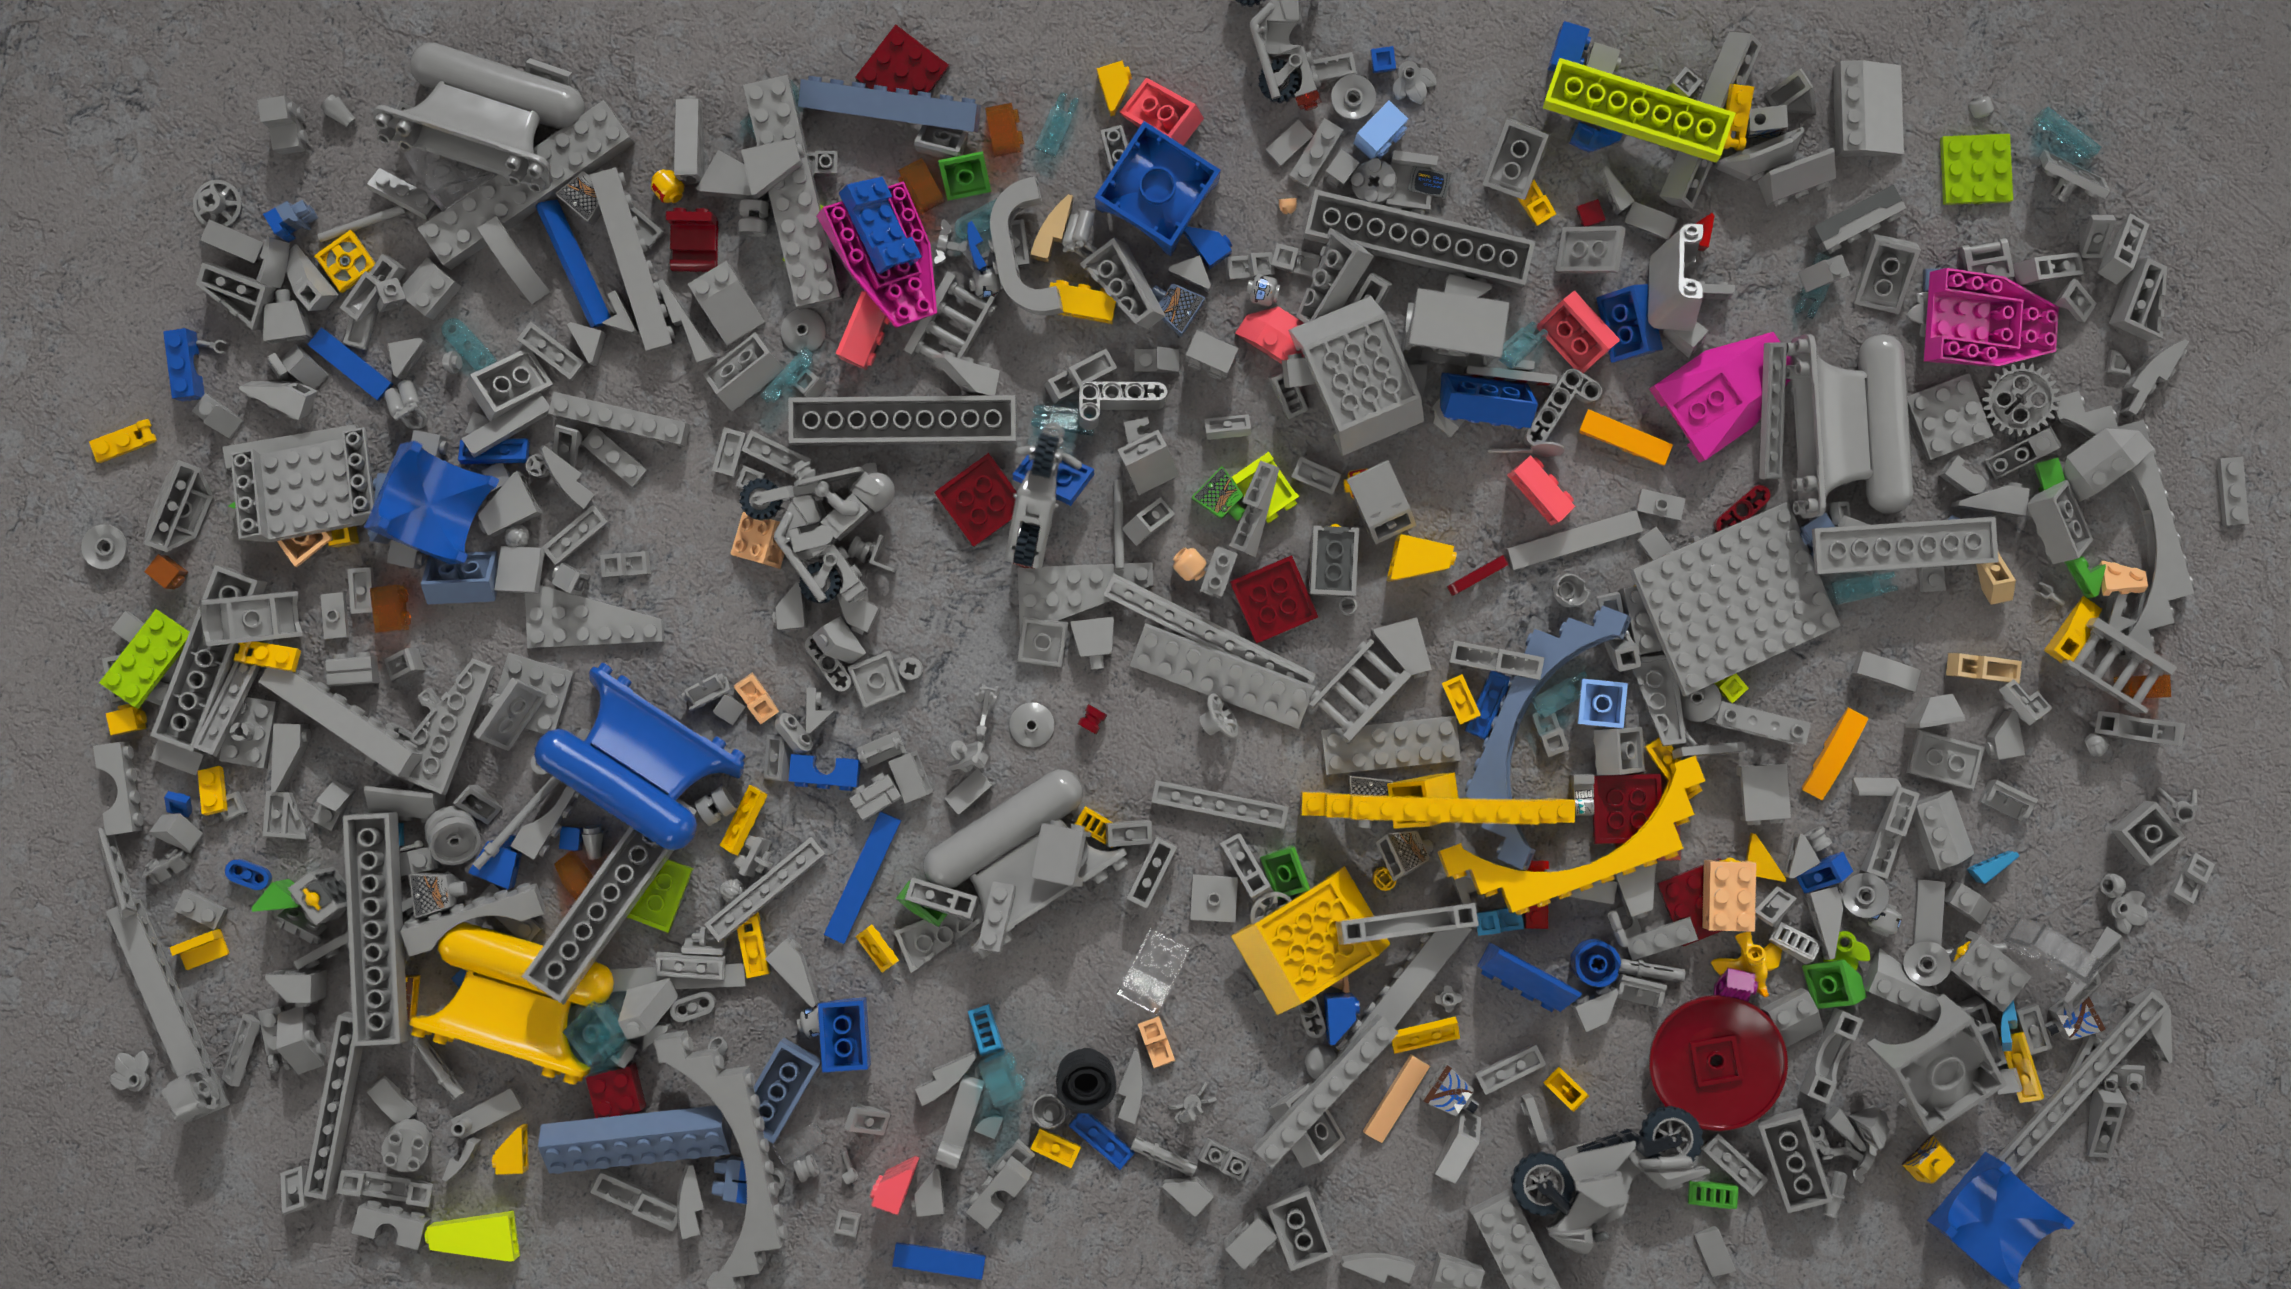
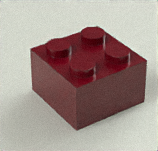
M636 1062L626 1065L625 1068L618 1066L592 1073L586 1077L595 1118L622 1116L641 1111L646 1107Z

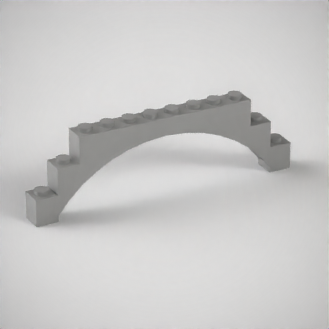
M2079 391L2059 396L2060 402L2053 404L2059 410L2051 411L2055 419H2050V422L2058 421L2089 439L2104 428L2139 430L2150 443V430L2144 420L2118 427L2116 423L2118 420L2117 414L2111 405L2085 412V400ZM2155 449L2149 452L2134 468L2124 474L2136 495L2143 514L2147 534L2146 577L2148 587L2145 592L2141 593L2138 604L2130 618L2137 622L2125 628L2122 633L2152 652H2155L2153 647L2155 641L2149 630L2175 623L2173 619L2174 610L2169 605V601L2194 594V581L2189 576L2187 570L2188 561L2182 553L2180 546L2181 537L2175 529V516L2170 511L2168 505L2169 496L2161 481L2162 472L2157 467ZM2125 650L2119 651V660L2131 659L2130 653Z
M687 1030L661 1034L654 1041L658 1062H665L681 1071L710 1096L728 1121L739 1144L747 1180L745 1219L733 1253L719 1271L713 1272L707 1280L708 1289H744L745 1281L743 1276L759 1274L766 1264V1254L764 1251L781 1248L788 1237L787 1227L783 1226L782 1221L783 1208L778 1203L777 1198L778 1185L774 1182L772 1175L774 1173V1165L771 1160L769 1161V1142L764 1137V1119L759 1114L760 1100L759 1096L755 1095V1077L750 1072L749 1066L723 1070L724 1059L719 1054L718 1048L692 1052L693 1041L688 1036Z

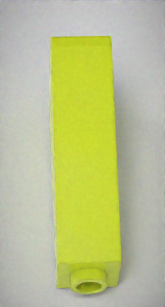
M514 1211L433 1222L426 1227L425 1241L429 1244V1250L509 1262L516 1260L520 1256Z

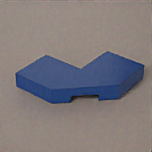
M1579 121L1569 144L1590 153L1618 143L1623 133L1604 127L1597 130Z

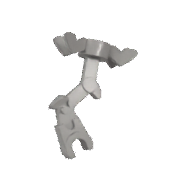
M943 219L934 266L938 267L946 261L944 253L947 249L961 252L969 261V267L972 270H976L967 247L968 240L962 243L949 242L948 235L952 229L949 223ZM991 250L981 254L987 265L986 268L993 266V261H996Z
M980 683L979 692L975 693V699L978 703L984 700L980 725L976 727V742L980 741L984 744L981 750L983 752L985 748V731L987 729L985 723L989 711L988 705L995 703L1001 687L995 686L990 688Z
M1204 1082L1197 1094L1187 1095L1183 1103L1168 1106L1169 1109L1185 1108V1110L1178 1112L1175 1116V1120L1179 1125L1182 1122H1191L1195 1120L1194 1117L1202 1114V1103H1210L1217 1100L1216 1097L1200 1099V1095L1207 1086L1206 1082Z
M1817 1125L1819 1134L1812 1136L1816 1149L1824 1155L1822 1159L1832 1160L1834 1156L1849 1155L1858 1160V1166L1852 1169V1175L1855 1180L1862 1184L1865 1179L1863 1175L1872 1166L1877 1155L1876 1150L1880 1149L1866 1142L1867 1150L1861 1154L1852 1149V1145L1847 1140H1844V1147L1830 1148L1823 1127Z

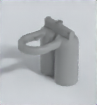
M1082 210L1079 212V215H1069L1062 239L1064 253L1069 251L1076 252L1081 257L1087 258L1091 254H1087L1079 248L1084 246L1093 253L1098 250L1088 243L1094 220L1092 212Z
M410 380L401 381L398 384V389L390 388L385 391L384 397L389 413L396 421L401 419L409 429L419 430L427 424V416L419 408V399L414 384ZM415 410L417 415L422 417V421L414 425L405 416H409V413Z

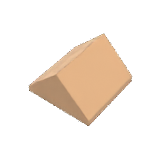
M321 532L277 542L293 565L298 567L332 540V532Z

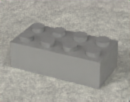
M1803 1108L1758 1119L1759 1129L1787 1212L1792 1213L1833 1202Z

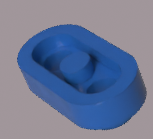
M232 860L225 867V875L230 881L253 890H262L271 884L272 875L267 868L246 860ZM239 866L242 868L241 874L237 872ZM259 874L264 878L262 882L258 880Z

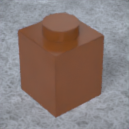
M158 554L144 571L165 589L173 590L179 588L184 583L185 576L188 573L187 570L168 555Z

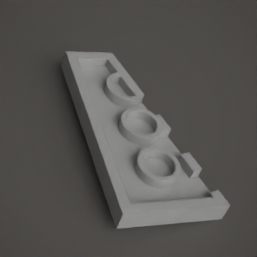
M1666 656L1641 657V667L1634 668L1632 671L1662 746L1686 744L1679 686Z
M979 902L973 922L947 914L939 927L922 919L895 930L894 933L910 972H914L983 921L981 902Z

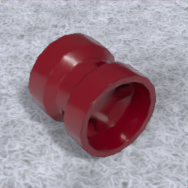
M1088 704L1085 709V717L1080 718L1077 724L1097 735L1100 729L1098 724L1106 719L1107 714Z

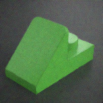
M2083 556L2064 562L2086 598L2099 595L2106 564L2097 565L2089 570L2088 562Z

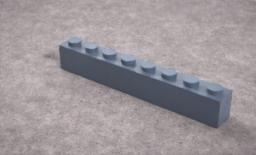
M808 76V80L801 79L798 107L978 132L981 105L975 104V99L962 97V101L959 102L953 101V96L940 94L938 99L931 98V93L918 91L916 96L909 95V90L896 88V92H888V87L874 85V89H867L864 83L852 82V86L843 85V80L830 79V83L822 82V77Z

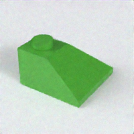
M1845 960L1802 965L1809 993L1817 1009L1855 1005L1867 998L1861 975Z

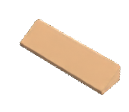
M1410 1054L1363 1129L1366 1135L1383 1143L1430 1068L1428 1064Z

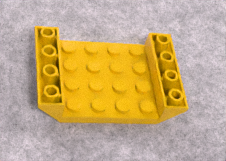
M1345 866L1325 877L1326 880L1258 922L1249 924L1231 935L1232 940L1276 1015L1309 1000L1379 956L1390 945L1387 938L1339 945L1336 922L1374 917Z

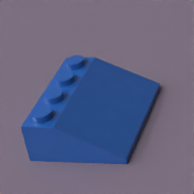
M1491 942L1477 965L1482 969V975L1493 980L1494 976L1501 979V985L1512 991L1514 987L1521 990L1522 993L1520 995L1530 1001H1533L1534 998L1542 1002L1540 1006L1551 1012L1554 1009L1561 1012L1580 998L1582 994L1570 985Z

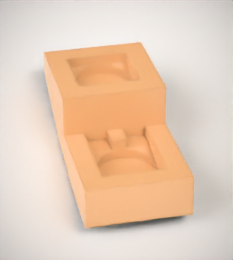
M753 672L734 685V688L745 701L747 708L760 725L779 712Z
M1159 1016L1139 1023L1138 1026L1153 1068L1155 1069L1174 1062L1175 1058Z

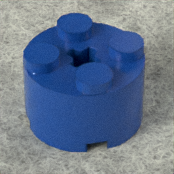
M1599 939L1582 941L1575 947L1570 956L1571 968L1576 977L1594 987H1604L1614 982L1621 967V959L1615 948ZM1595 958L1599 960L1597 962V967L1592 966V964L1594 963L1593 960Z

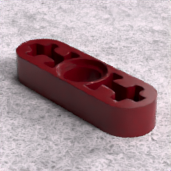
M1763 485L1752 487L1715 519V531L1722 530L1721 520L1727 521L1733 517L1739 523L1754 515L1770 500L1771 494L1769 489ZM1755 491H1762L1764 493L1761 496L1763 500H1756L1752 504L1746 500V498L1752 500L1756 496ZM1739 504H1744L1748 508V513L1744 517L1739 516L1736 512ZM1736 520L1730 522L1728 527L1736 524Z
M1502 555L1446 587L1451 596H1454L1509 564L1505 556Z

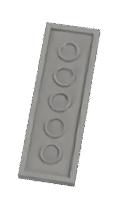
M1456 716L1366 725L1349 744L1342 739L1344 734L1343 728L1321 730L1326 775L1461 761Z

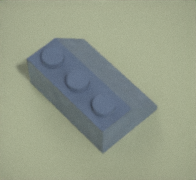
M497 551L466 552L468 555L466 561L461 564H447L428 556L421 581V587L427 604L495 601L497 591L494 590L498 569Z

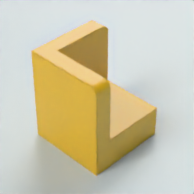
M356 526L332 530L333 540L328 542V546L337 548L359 544Z

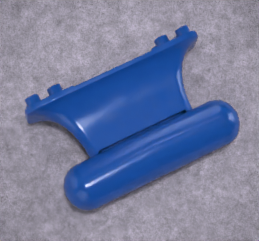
M601 663L598 668L592 667L589 671V678L591 684L600 694V707L589 735L583 741L566 730L555 729L548 731L540 737L535 747L534 756L536 763L544 771L662 848L672 851L684 848L693 840L696 834L697 821L690 810L676 802V800L688 787L707 775L724 773L739 779L744 772L745 763L743 760L745 755L737 749H734L731 754L724 749L726 743L721 738L715 737L711 742L636 695L629 687L632 682L623 675H620L617 680L610 675L613 670L607 664Z

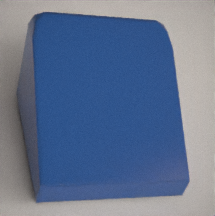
M562 826L559 849L582 850L583 839L581 833L583 832V827Z

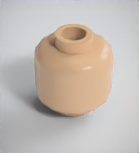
M1185 547L1173 558L1175 561L1173 564L1174 570L1185 581L1193 579L1197 581L1206 573L1204 570L1206 560L1194 548L1187 549Z

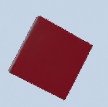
M1599 199L1576 207L1582 227H1590L1606 220Z

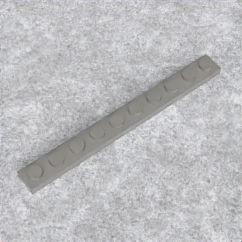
M1113 574L1103 594L1205 646L1310 685L1315 678V673L1116 574Z
M2149 990L1996 1158L2008 1164L2012 1168L2011 1171L2016 1175L2170 1006Z

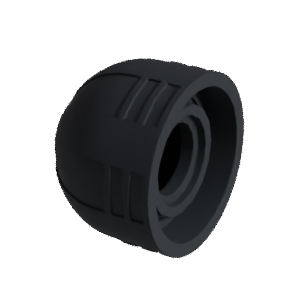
M1092 1048L1078 1049L1068 1053L1059 1064L1056 1076L1057 1094L1062 1104L1068 1109L1078 1113H1093L1105 1108L1114 1098L1117 1088L1114 1068L1110 1060L1102 1053Z

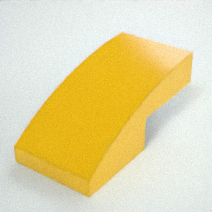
M1535 179L1526 199L1523 200L1517 197L1536 226L1556 215L1546 195L1542 194Z

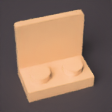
M743 512L731 555L780 569L785 554L774 539V533L780 522L773 519L757 520Z

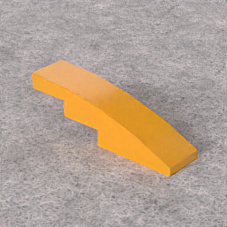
M1849 707L1846 709L1825 741V747L1814 762L1812 772L1802 785L1803 791L1820 800L1824 799L1856 745L1868 721V717Z

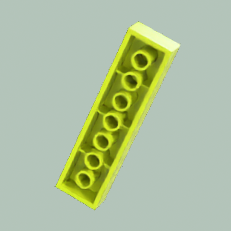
M1559 58L1543 105V109L1715 163L1721 157L1736 114L1726 109Z

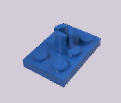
M1029 455L1025 457L1012 474L1013 480L1021 484L1028 471L1032 468L1033 460L1028 459ZM1061 460L1056 477V499L1071 506L1095 475L1094 469L1082 464V467L1076 470Z

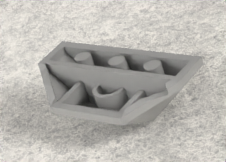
M1800 127L1720 159L1714 164V167L1742 181L1750 179L1753 182L1758 181L1765 173L1785 166L1793 159L1804 133V128Z
M2104 428L2066 456L2063 471L2064 478L2069 481L2075 498L2079 503L2097 494L2134 468L2154 448L2139 430Z
M181 460L175 462L164 479L148 518L144 545L168 552L197 537L213 497L200 467Z

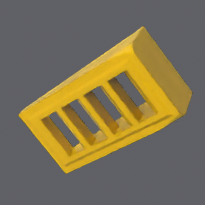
M1085 806L1075 825L1084 826L1082 824L1088 814H1090L1092 818L1084 831L1091 832L1093 838L1106 845V829L1102 836L1098 835V832L1104 823L1113 822ZM1097 818L1100 822L1093 832L1090 828Z

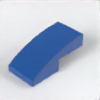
M970 221L967 225L968 246L973 263L979 271L987 266L977 249L978 246L983 244V240L973 222Z

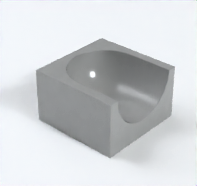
M1418 288L1415 303L1408 302L1401 343V351L1404 358L1463 367L1468 365L1492 367L1502 357L1510 302Z

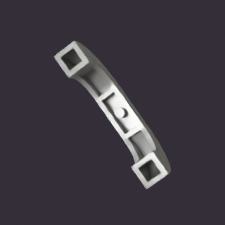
M1034 176L1011 184L999 195L991 211L990 231L992 239L988 241L991 253L995 252L996 261H993L994 272L996 275L999 274L1001 284L1012 301L1021 309L1032 314L1043 316L1064 313L1059 289L1057 286L1032 289L1022 283L1012 236V223L1015 216L1027 207L1043 204L1039 182Z

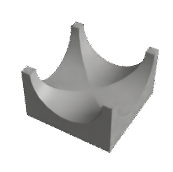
M1944 994L1936 998L1941 1007L1940 1018L1937 1024L1924 1036L1904 1044H1885L1877 1041L1875 1038L1867 1043L1870 1050L1887 1068L1905 1097L1899 1101L1901 1108L1929 1135L2006 1086L1973 1018Z

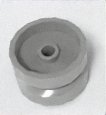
M449 806L435 811L427 819L424 826L425 838L430 853L435 860L442 864H462L470 860L478 852L481 845L480 834L474 818L459 807Z

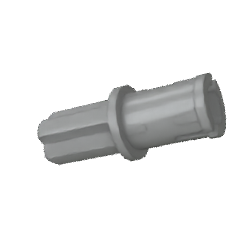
M1835 1171L1830 1187L1833 1202L1826 1203L1823 1214L1829 1217L1838 1218L1841 1201L1845 1199L1843 1193L1848 1179L1846 1173Z

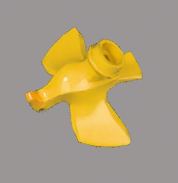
M1751 931L1735 935L1734 937L1741 947V956L1738 959H1714L1711 961V965L1720 976L1723 975L1727 968L1754 973L1755 981L1758 983L1756 992L1763 997H1768L1769 994L1765 983L1767 971H1772L1779 967L1782 949L1771 942L1764 949L1759 945H1753Z

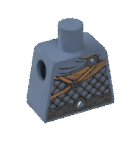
M1173 283L1167 292L1155 285L1152 292L1165 314L1162 320L1182 337L1204 304L1205 297Z

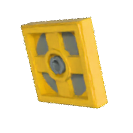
M349 230L314 255L340 293H344L355 285L365 271L370 272L375 265V261L352 230Z

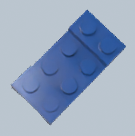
M883 176L847 184L839 192L878 274L908 262L909 266L914 265L922 257L913 238H906L888 202L892 195Z

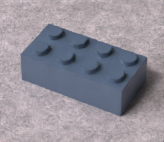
M786 1038L779 1042L754 1086L755 1095H758L760 1100L759 1114L760 1117H763L765 1124L763 1130L764 1137L773 1144L778 1139L822 1063L819 1057Z

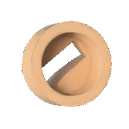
M1297 198L1279 199V208L1282 213L1292 214L1296 210Z

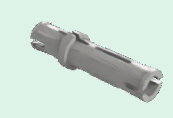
M1621 959L1619 973L1631 974L1637 978L1643 976L1683 983L1685 980V969L1644 963L1643 960L1631 961Z
M425 1037L418 1041L413 1047L435 1074L438 1084L446 1089L453 1101L463 1095L465 1090L457 1082L454 1072L446 1067L427 1038Z
M1138 1136L1134 1137L1130 1146L1131 1150L1147 1156L1148 1160L1163 1163L1190 1177H1193L1198 1165L1159 1147L1157 1143L1152 1144Z

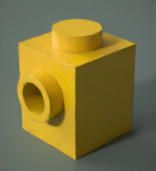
M130 704L118 706L117 711L106 713L110 735H122L147 729L145 724L147 716L142 707L137 709Z

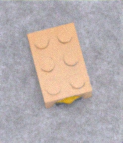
M1731 857L1725 860H1704L1702 928L1713 931L1755 932L1756 863L1738 861Z

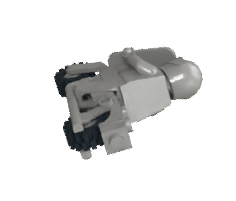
M801 460L792 467L793 471L790 474L797 479L794 482V486L778 488L773 482L760 478L754 481L751 480L748 482V485H744L743 491L740 492L741 499H739L742 505L741 508L748 516L763 521L765 519L769 520L773 516L775 517L778 510L780 511L782 508L780 507L781 503L792 500L774 533V539L800 575L799 587H801V593L805 598L815 603L824 604L834 600L836 595L841 593L847 602L850 603L853 600L856 603L866 596L864 592L868 589L859 578L862 576V573L855 564L853 566L847 561L849 555L842 546L838 548L835 544L838 540L842 541L871 514L870 508L878 512L886 508L893 501L895 486L887 475L878 472L868 474L861 467H854L816 476V470L810 467L811 463L809 461L804 463ZM860 476L852 483L850 491L853 494L846 500L838 497L833 487L828 484ZM814 494L822 497L835 508L824 519L815 498L812 496ZM824 557L823 563L815 562L814 564H809L808 567L804 562ZM838 567L840 568L843 575V587L841 582V576L839 575L836 569Z

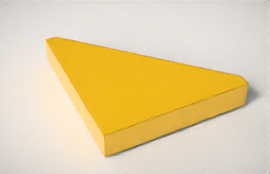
M1750 833L1745 861L1756 863V877L1786 882L1785 876L1755 833Z

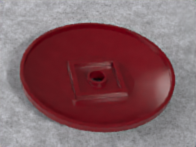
M1703 996L1680 1005L1664 1019L1657 1029L1649 1053L1651 1081L1662 1103L1666 1107H1678L1689 1112L1699 1122L1701 1129L1712 1131L1737 1129L1763 1116L1780 1096L1788 1071L1785 1042L1774 1022L1757 1006L1742 999L1729 996ZM1714 1055L1722 1056V1062L1718 1066L1710 1064V1059Z

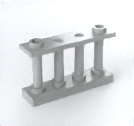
M947 271L935 293L937 314L919 321L904 348L905 353L913 358L916 353H922L933 359L932 354H941L926 346L923 341L927 333L929 335L932 333L961 349L956 358L965 357L987 317L993 316L997 308L995 297L990 296L987 302L960 288L958 283H956V276ZM954 294L982 309L977 321L948 307L945 302L948 295ZM944 314L970 328L971 332L966 341L936 326L934 320L937 315Z
M2090 618L2086 626L2091 629V636L2074 662L2063 660L2061 665L2066 667L2065 671L2074 677L2081 676L2124 703V708L2136 715L2137 713H2147L2149 709L2141 705L2142 701L2159 676L2172 675L2177 667L2103 620ZM2106 638L2111 641V648L2092 674L2082 668V665L2098 641ZM2125 650L2131 654V659L2115 684L2111 686L2101 679L2119 651ZM2144 662L2150 666V673L2132 699L2121 691L2139 663L2142 664Z
M1372 639L1368 643L1363 641L1356 648L1355 652L1357 654L1321 692L1317 690L1309 698L1311 703L1308 708L1313 710L1316 705L1321 707L1343 728L1344 734L1342 739L1347 744L1355 738L1411 677L1406 670L1401 674L1395 673L1370 650L1374 644ZM1363 656L1389 679L1388 682L1391 685L1386 690L1383 688L1379 689L1354 666ZM1348 672L1374 696L1375 702L1370 707L1367 704L1361 703L1339 682ZM1332 688L1358 711L1360 717L1355 723L1349 722L1324 699Z
M1723 701L1720 702L1718 712L1711 719L1704 721L1706 724L1788 744L1798 743L1802 745L1807 743L1811 726L1810 722Z

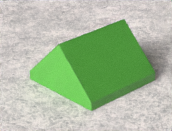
M983 151L938 160L948 201L991 192Z
M1293 845L1260 857L1274 892H1281L1291 896L1310 890Z
M290 879L272 882L252 906V912L301 907V905L293 901L291 898L292 893L288 889L294 882Z

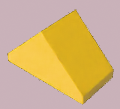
M1560 1067L1543 1082L1573 1112L1589 1097Z

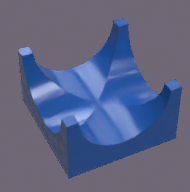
M1143 121L1095 195V208L1102 213L1108 212L1132 224L1154 240L1162 248L1163 252L1171 257L1193 215L1209 192L1215 189L1219 183L1221 170Z
M416 441L400 444L364 528L447 564L465 563L468 556L465 553V542L471 523L483 500L497 487L500 479L474 473L452 465L430 454L422 448L423 444Z
M1984 1152L1927 1221L1998 1282L2009 1289H2020L2021 1285L2018 1282L2019 1270L2032 1248L2045 1236L2056 1230H2070L2075 1222L2022 1182L2011 1171L2012 1168L2008 1164Z

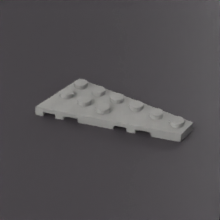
M1124 563V569H1115V564L1044 566L1041 569L1018 567L1020 635L1023 616L1059 621L1113 601L1103 595L1113 574L1144 589L1153 586V563Z
M472 658L456 678V683L449 692H445L441 697V702L435 709L433 708L411 735L409 741L417 746L416 750L423 755L409 778H400L446 795L496 669L495 666ZM386 768L383 770V771H385V772H387V773H390V774H392V775H395L394 773H392L391 771H389V770L386 769Z

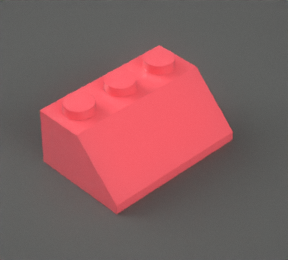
M862 291L836 354L841 360L867 370L868 365L872 366L876 357L874 353L877 345H881L885 336L883 329L885 324H890V320L865 291Z
M1576 291L1565 297L1535 326L1574 369L1582 373L1591 368L1620 341Z
M1530 455L1507 476L1552 526L1559 523L1575 507L1572 503L1574 499L1567 491L1562 492L1557 486L1559 484L1557 479L1552 474L1548 475L1542 469L1544 465L1537 457L1533 458Z
M914 1156L887 1169L884 1176L879 1175L870 1195V1198H873L871 1206L898 1215L905 1201L920 1157Z

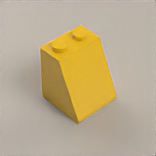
M1400 534L1395 539L1386 581L1392 582L1447 570L1451 565H1454L1457 552H1453L1454 546Z
M1455 772L1433 774L1387 784L1389 796L1458 798ZM1392 820L1394 829L1426 827L1444 823Z

